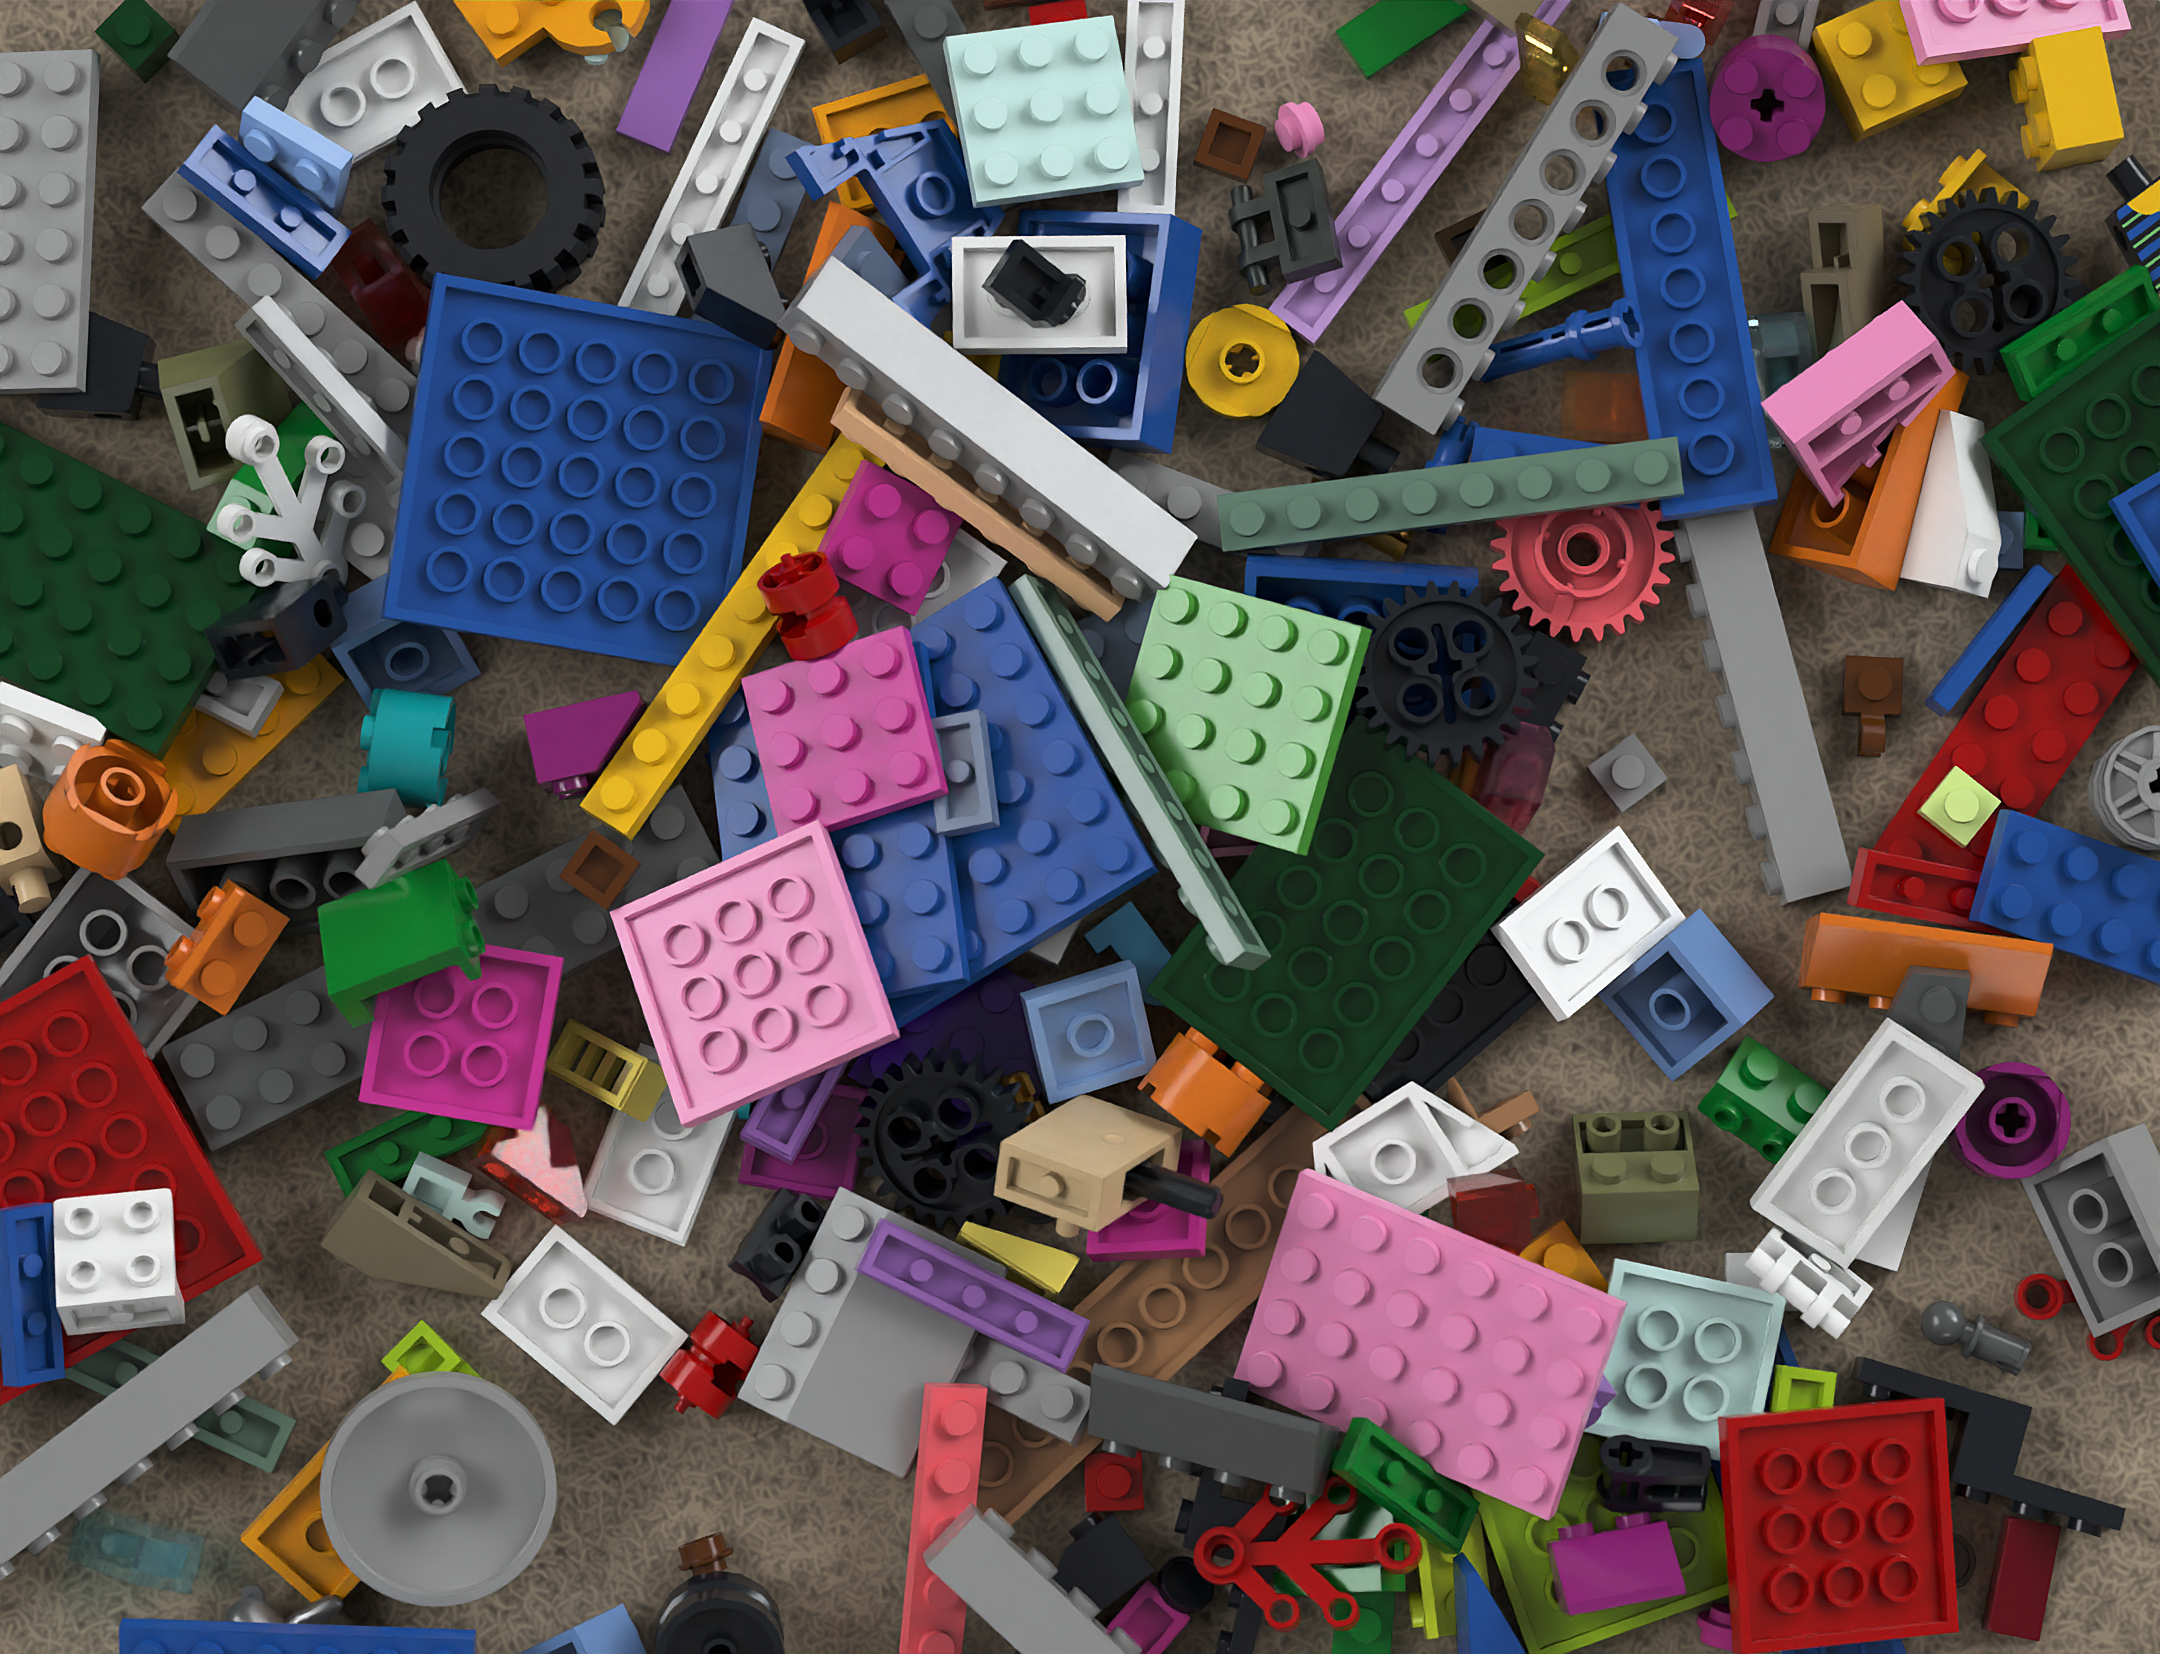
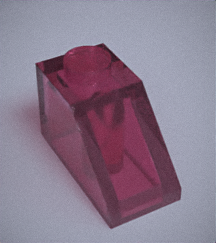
M1520 722L1522 727L1518 736L1501 730L1505 740V745L1501 752L1495 751L1487 743L1484 744V757L1482 763H1479L1471 794L1472 799L1521 836L1542 803L1556 751L1548 727Z

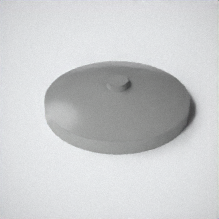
M430 1371L401 1377L382 1385L359 1401L348 1412L333 1434L324 1456L320 1478V1505L324 1525L334 1549L346 1566L368 1586L390 1598L409 1604L430 1607L453 1606L481 1599L494 1593L516 1578L531 1563L543 1545L552 1525L557 1499V1479L551 1449L544 1432L527 1408L510 1393L487 1380L464 1373L449 1371Z

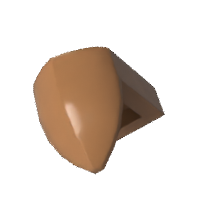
M1453 1076L1448 1080L1449 1104L1507 1140L1530 1129L1533 1125L1528 1117L1541 1111L1530 1090L1523 1089L1476 1114L1455 1077Z

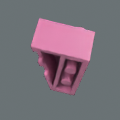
M1901 300L1886 312L1874 318L1871 323L1841 345L1829 351L1823 358L1796 378L1781 386L1774 394L1760 404L1798 467L1834 508L1845 496L1840 489L1862 463L1870 468L1882 455L1877 449L1878 445L1899 422L1907 427L1956 372L1937 338Z

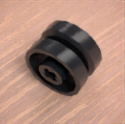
M716 1570L692 1576L671 1591L659 1610L655 1632V1654H785L783 1642L784 1629L778 1605L762 1585L743 1574Z

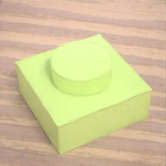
M1954 766L1917 813L1958 846L1964 848L2001 801L1959 767Z

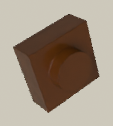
M1213 108L1193 165L1247 184L1267 127Z
M592 829L559 877L606 911H609L642 863Z

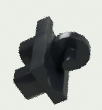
M784 1187L773 1194L749 1233L744 1236L738 1246V1250L727 1266L735 1273L745 1276L759 1288L762 1297L769 1303H772L781 1296L807 1255L827 1214L826 1210L807 1194L802 1193L795 1198Z

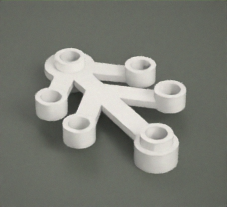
M254 415L238 417L232 422L226 433L225 444L227 451L232 457L245 464L254 466L278 516L253 512L240 504L232 503L220 511L217 518L218 531L223 536L238 543L246 542L252 537L292 542L298 554L297 559L277 558L262 548H252L241 558L239 570L242 577L257 586L265 587L272 584L275 580L296 582L322 577L324 574V576L332 575L345 586L348 578V564L340 552L349 519L357 517L366 506L367 496L365 490L348 480L343 479L335 482L327 493L326 501L330 509L320 540H318L313 530L327 476L341 468L345 459L344 447L341 443L325 435H319L310 440L305 449L306 467L298 496H296L276 456L279 450V438L273 425ZM326 448H329L327 458L321 462L322 453ZM350 492V499L343 506V499ZM241 516L242 519L239 527L233 530L235 520ZM264 560L262 570L256 574L257 565Z

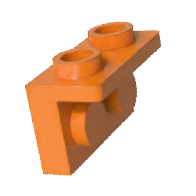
M230 879L226 881L222 889L214 886L207 893L196 913L201 918V921L189 938L182 935L177 939L164 961V965L169 967L164 977L172 986L186 991L224 1016L227 1015L290 920L287 915Z

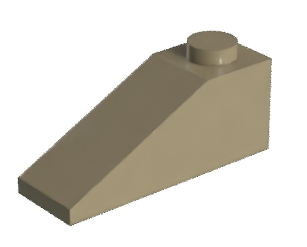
M370 1168L333 1215L320 1243L338 1261L347 1266L355 1267L370 1277L497 1300L503 1292L514 1265L513 1261Z

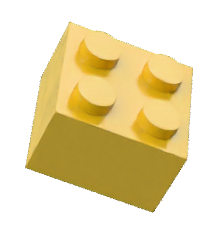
M1875 0L1816 26L1811 34L1809 46L1855 143L1958 98L1968 84L1958 61L1918 66L1899 0Z
M2101 25L2033 38L2028 44L2027 50L2022 52L2016 60V69L2009 71V85L2015 104L2023 103L2027 119V125L2021 126V142L2026 158H2035L2038 173L2105 160L2125 137Z

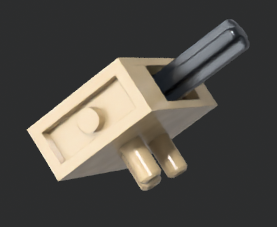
M1086 1094L1075 1097L1001 1141L994 1196L1057 1218L1056 1232L1063 1237L1071 1238L1078 1235L1080 1227L1097 1232L1147 1199L1206 1220L1214 1219L1217 1216L1224 1200V1195L1218 1186L1177 1172L1183 1128Z

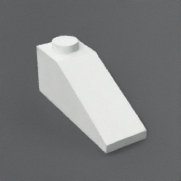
M1940 410L1900 574L1901 578L1940 589L1988 598L1992 580L1998 569V555L2002 540L1989 455L1978 441L1979 438L1985 435L1983 421L1950 410Z

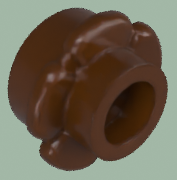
M722 1532L688 1542L678 1547L683 1562L678 1568L680 1571L691 1569L693 1576L716 1570L722 1571L728 1568L725 1557L734 1552L733 1547L729 1548L726 1546Z

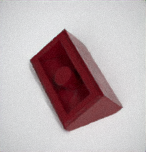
M2003 1515L1981 1626L1982 1630L2029 1640H2040L2060 1537V1526Z

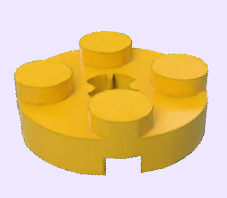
M1253 304L1232 305V308H1225L1216 313L1213 312L1203 318L1192 332L1185 354L1187 382L1198 401L1212 413L1223 418L1238 421L1261 419L1269 412L1278 408L1297 379L1300 364L1296 343L1286 323L1268 309ZM1243 347L1248 348L1255 353L1251 361H1258L1259 366L1254 373L1245 372L1242 377H1237L1229 372L1232 369V365L1225 364L1226 356L1229 352L1238 355Z

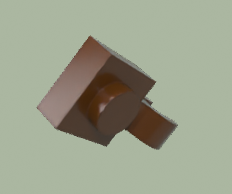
M1846 655L1844 657L1841 715L1858 716L1857 756L1881 757V753L1885 752L1886 726L1884 718H1899L1902 715L1904 658Z

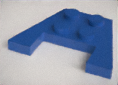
M944 118L887 129L878 134L854 139L853 137L842 138L837 142L814 146L813 144L802 146L785 157L813 202L850 177L855 176L858 178L919 274L916 280L889 299L929 330L932 329L930 325L942 306L948 304L952 298V237H992L1006 216L999 205L973 208L963 149Z

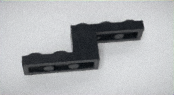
M1856 1357L1850 1379L1864 1383L1863 1395L1883 1401L1897 1400L1898 1393L1913 1398L1941 1397L1944 1398L1945 1419L1952 1420L1954 1410L1962 1412L1948 1459L1949 1481L1957 1483L1955 1495L1989 1504L1991 1494L2013 1500L2011 1512L2045 1521L2047 1510L2069 1517L2066 1528L2101 1538L2103 1527L2120 1531L2126 1508L2014 1475L2033 1407L1866 1357Z
M1226 1376L1223 1387L1212 1385L1210 1393L1245 1402L1250 1382ZM1194 1463L1192 1472L1189 1473L1190 1476L1199 1478L1194 1500L1182 1498L1174 1532L1184 1534L1183 1548L1194 1550L1201 1535L1211 1528L1218 1526L1233 1528L1256 1505L1222 1496L1221 1491L1224 1483L1213 1480L1215 1468ZM1276 1516L1254 1542H1276L1284 1533L1287 1517ZM1221 1548L1214 1556L1233 1560L1234 1551L1230 1548ZM1252 1567L1270 1585L1275 1567ZM1234 1583L1231 1586L1227 1607L1237 1609L1232 1632L1221 1629L1214 1654L1253 1653L1263 1610Z

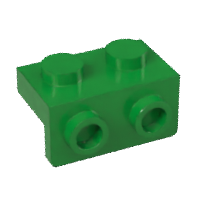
M1746 1035L1734 1050L1713 1086L1701 1099L1697 1109L1710 1118L1717 1127L1732 1133L1747 1143L1770 1163L1777 1164L1830 1094V1091Z

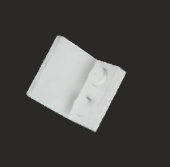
M163 1188L57 1199L54 1202L56 1307L67 1335L185 1323L184 1300L176 1279L173 1196L169 1189Z

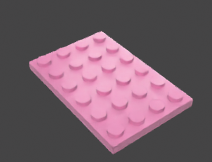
M1307 1168L1299 1173L1234 1378L1250 1382L1248 1390L1325 1424L1339 1427L1341 1431L1346 1433L1353 1417L1368 1418L1427 1462L1437 1473L1545 1520H1549L1555 1515L1628 1302Z

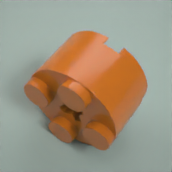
M107 740L104 745L89 747L90 743L81 746L72 755L44 803L43 823L45 829L42 837L48 849L54 853L63 854L74 864L86 870L99 873L106 879L121 880L126 877L128 872L140 867L150 856L176 814L178 793L175 786L171 791L168 782L164 778L167 769L161 761L133 744L123 740Z
M1191 1026L1185 1036L1180 1032L1176 1035L1137 1088L1230 1158L1272 1103L1267 1097L1273 1088L1238 1061L1230 1070L1222 1065V1062L1228 1054Z

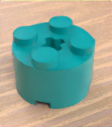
M374 688L371 698L370 716H364L361 729L360 749L367 750L368 755L367 766H361L357 793L395 788L404 807L426 810L432 804H436L439 807L443 806L449 778L442 777L446 774L449 754L453 752L455 738L456 703H453L454 697L392 688Z

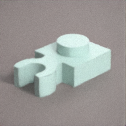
M419 1151L402 1188L403 1191L448 1220L452 1221L455 1218L462 1221L469 1233L483 1239L489 1238L496 1221L482 1215L480 1211H486L491 1215L499 1217L506 1201L503 1195L494 1190L481 1189L475 1191L468 1188L467 1186L472 1174Z

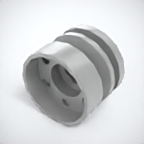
M2160 725L2144 727L2110 745L2094 763L2087 784L2089 810L2099 830L2118 846L2139 853L2160 852V793L2152 794L2149 789V783L2155 781L2157 776L2160 779Z

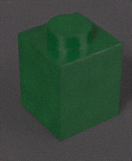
M124 0L94 31L103 44L145 84L170 60L167 54L180 38L177 31L145 0Z

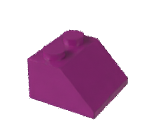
M638 690L523 715L537 782L547 794L554 793V795H558L560 801L587 796L592 788L591 784L596 783L647 710L646 702Z
M1636 1512L1615 1517L1617 1528L1594 1532L1592 1522L1557 1528L1559 1538L1546 1541L1559 1611L1571 1616L1686 1594L1684 1580L1667 1522L1661 1519L1651 1521L1650 1512Z

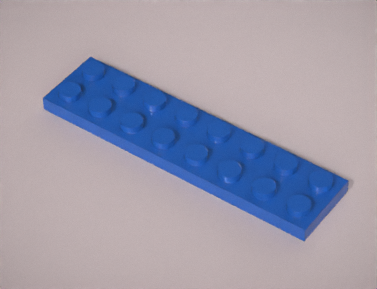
M1702 57L1680 60L1676 62L1662 85L1659 86L1654 82L1651 83L1641 99V102L1648 105V108L1630 135L1623 131L1620 133L1610 150L1617 155L1616 161L1604 178L1623 295L1635 303L1643 321L1644 340L1641 346L1633 349L1648 440L1676 436L1678 438L1685 497L1658 500L1662 522L1774 505L1778 501L1763 407L1760 404L1761 396L1715 130L1710 117L1709 96ZM1632 68L1606 72L1608 83L1616 90L1625 91L1632 84L1634 78ZM1592 108L1596 135L1598 137L1603 130V119L1599 112Z

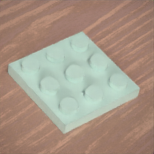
M1113 15L948 36L945 38L943 49L973 208L1141 186L1145 178Z
M1613 1258L1606 1294L1628 1302L1603 1373L1617 1395L1602 1409L1600 1418L1592 1426L1584 1429V1432L1607 1437L1631 1435L1642 1439L1705 1446L1710 1450L1711 1459L1720 1461L1718 1416L1764 1412L1786 1299L1779 1293L1771 1295L1765 1290Z

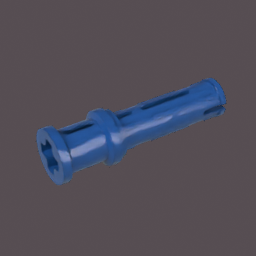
M1623 297L1615 300L1610 308L1592 313L1583 309L1571 313L1563 324L1490 344L1488 348L1495 352V356L1480 381L1483 380V383H1488L1498 378L1572 357L1580 361L1589 362L1597 359L1600 352L1620 346L1628 350L1638 348L1644 340V328L1640 312L1630 298Z

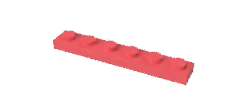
M925 1382L899 1654H962L967 1603L926 1566L922 1554L970 1503L976 1507L987 1388L981 1384Z

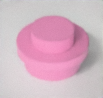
M1288 102L1280 106L1278 120L1275 121L1274 127L1281 146L1287 152L1293 151L1300 158H1306L1314 154L1315 147L1321 145L1325 139L1324 128L1315 109L1308 102H1302L1298 105Z

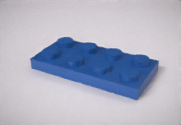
M2000 809L1968 921L2024 940L2052 943L2053 950L2160 986V862L2013 810Z

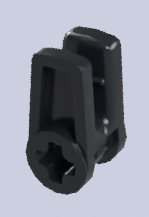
M1616 1435L1608 1438L1601 1445L1599 1464L1603 1473L1597 1479L1595 1493L1597 1500L1604 1508L1617 1513L1703 1512L1705 1510L1708 1492L1707 1483L1711 1467L1710 1450L1708 1447L1642 1439L1631 1435ZM1624 1451L1627 1452L1626 1467L1620 1466L1622 1452ZM1621 1481L1627 1482L1626 1495L1624 1497L1620 1496Z

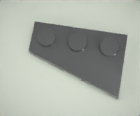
M1910 965L1879 1027L1888 1017L1959 1064L1971 980L1969 971Z

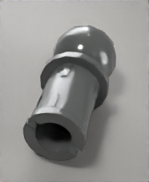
M1944 1300L1932 1303L1922 1313L1921 1330L1925 1337L1933 1344L1948 1346L1956 1342L1963 1344L1961 1349L1962 1357L1968 1358L1972 1355L1996 1365L1998 1368L2010 1372L2014 1376H2017L2023 1368L2031 1349V1342L1986 1323L1985 1316L1978 1314L1974 1322L1970 1323L1966 1321V1316L1959 1306Z

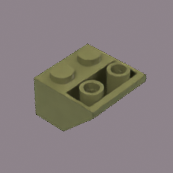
M246 338L157 360L160 391L191 491L231 481L232 477L245 464L232 457L226 448V433L234 420L243 415H254L273 425L276 430L293 411L284 379Z
M1688 1111L1572 1114L1575 1209L1580 1245L1696 1241L1700 1189Z

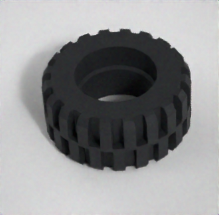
M479 84L478 93L465 95L462 88L446 93L449 101L435 108L429 102L417 113L421 120L413 128L405 125L396 137L399 148L396 154H388L383 169L387 176L386 186L381 187V204L386 211L387 219L385 223L389 235L403 260L414 272L417 279L429 290L432 288L433 275L436 273L556 294L554 289L565 280L571 285L581 275L580 265L586 257L592 259L599 245L597 233L599 228L604 227L606 209L603 204V195L606 193L602 175L591 147L573 119L568 120L562 114L560 107L547 98L541 101L533 98L530 90L513 86L510 92L499 91L496 84ZM489 149L514 150L528 157L542 172L548 190L547 209L538 226L521 241L499 249H479L463 243L449 230L441 210L442 188L452 170L469 156Z

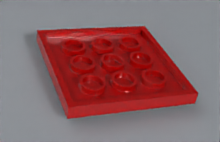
M1911 1398L1718 1416L1733 1653L1756 1654L1959 1632L1944 1398Z

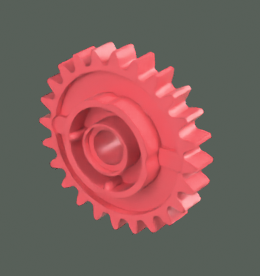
M1650 501L1641 502L1640 510L1607 506L1496 520L1494 526L1502 531L1505 537L1491 540L1489 549L1503 554L1504 558L1493 563L1490 571L1507 576V580L1502 583L1497 592L1499 595L1509 593L1516 595L1517 599L1512 605L1510 612L1515 614L1524 609L1530 611L1531 616L1528 620V629H1533L1543 621L1548 624V636L1552 639L1557 636L1561 629H1566L1569 633L1571 645H1576L1582 635V631H1588L1594 643L1599 644L1603 638L1604 627H1609L1617 637H1620L1625 633L1623 618H1628L1639 625L1645 619L1639 605L1644 604L1655 608L1659 604L1660 600L1652 591V587H1667L1671 579L1659 571V567L1670 565L1675 561L1674 555L1661 550V545L1672 540L1674 533L1658 530L1657 524L1662 520L1660 510L1650 511L1647 504ZM1576 538L1590 541L1597 551L1596 562L1589 566L1576 565L1568 557L1567 543Z

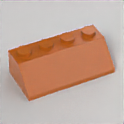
M830 201L803 285L811 273L824 263L851 225L867 227L901 271L906 259V253L898 249L900 243L889 227L840 203ZM788 334L786 335L759 421L765 437L825 456L841 434V430L830 423L842 392L847 385L838 378L832 367L815 354H808L797 348L791 342Z
M1953 367L1956 373L1907 427L1899 422L1878 445L1877 449L1882 454L1870 468L1862 463L1840 489L1845 496L1834 508L1801 469L1797 467L1768 552L1854 584L1895 591L1905 558L1940 410L1958 412L1970 377Z
M1820 912L1806 920L1798 989L1812 990L1811 1001L1845 1005L1846 996L1850 995L1869 998V1009L1887 1011L1910 965L1969 971L1971 978L1966 1011L1983 1013V1024L2018 1028L2019 1018L2029 1019L2036 1015L2052 957L2053 944Z

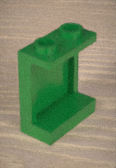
M446 858L408 872L372 890L366 888L317 907L328 996L353 1028L375 1020L372 996L452 965L459 966L469 981L482 977L479 955L485 953V944L482 934L473 920L472 911L479 908V903L474 887L468 877L459 878Z
M1339 1450L1333 1453L1327 1480L1339 1476L1331 1470ZM1344 1486L1336 1487L1330 1493V1501L1336 1505L1344 1504L1350 1498V1490ZM1357 1489L1359 1500L1355 1509L1345 1515H1336L1313 1540L1375 1538L1384 1526L1403 1522ZM1306 1493L1304 1504L1300 1503L1298 1509L1287 1517V1530L1320 1496ZM1397 1542L1391 1546L1389 1550V1557L1395 1561L1404 1560L1403 1542ZM1380 1563L1312 1566L1339 1592L1362 1594L1405 1591V1574L1390 1573ZM1273 1572L1274 1591L1277 1594L1308 1596L1284 1572Z

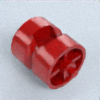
M811 551L791 556V553L782 555L780 557L781 562L771 567L760 577L757 587L772 616H781L777 623V630L790 658L797 661L811 660L841 648L857 634L859 625L847 599L844 596H835L840 583L827 555L820 551Z
M708 1310L690 1333L693 1344L691 1348L678 1349L659 1373L666 1382L679 1391L676 1395L680 1400L674 1406V1409L683 1415L689 1406L693 1409L698 1406L713 1418L720 1420L738 1396L736 1383L739 1380L745 1381L761 1349L749 1339L752 1334L748 1330L753 1325V1320L745 1315L739 1324L735 1321L730 1324L712 1310Z

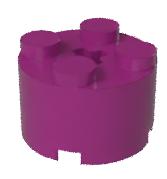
M1772 34L1751 36L1729 50L1715 65L1709 82L1710 117L1722 144L1736 154L1760 162L1779 161L1793 155H1798L1808 148L1822 125L1826 102L1821 72L1812 57L1793 40ZM1763 89H1773L1775 99L1777 100L1772 101L1771 107H1760L1758 98L1762 97Z
M2003 1062L1973 1072V1074L1982 1079L1985 1088L1949 1134L1948 1144L1956 1160L1968 1170L1981 1177L2003 1181L2030 1177L2048 1167L2063 1151L2070 1135L2071 1112L2063 1092L2041 1069L2026 1063ZM2006 1107H2009V1116L2017 1118L2019 1126L2018 1129L2009 1130L2007 1135L2004 1136V1129L1996 1125L1995 1118L1996 1114L2004 1113Z

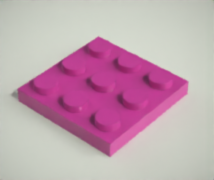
M901 625L847 643L841 648L819 658L805 661L796 660L741 679L778 837L816 820L821 821L824 828L828 829L830 833L949 794L910 631Z
M485 944V953L479 955L481 978L469 981L459 966L452 965L378 993L374 1011L375 1020L372 1022L358 1101L534 1132L565 958Z

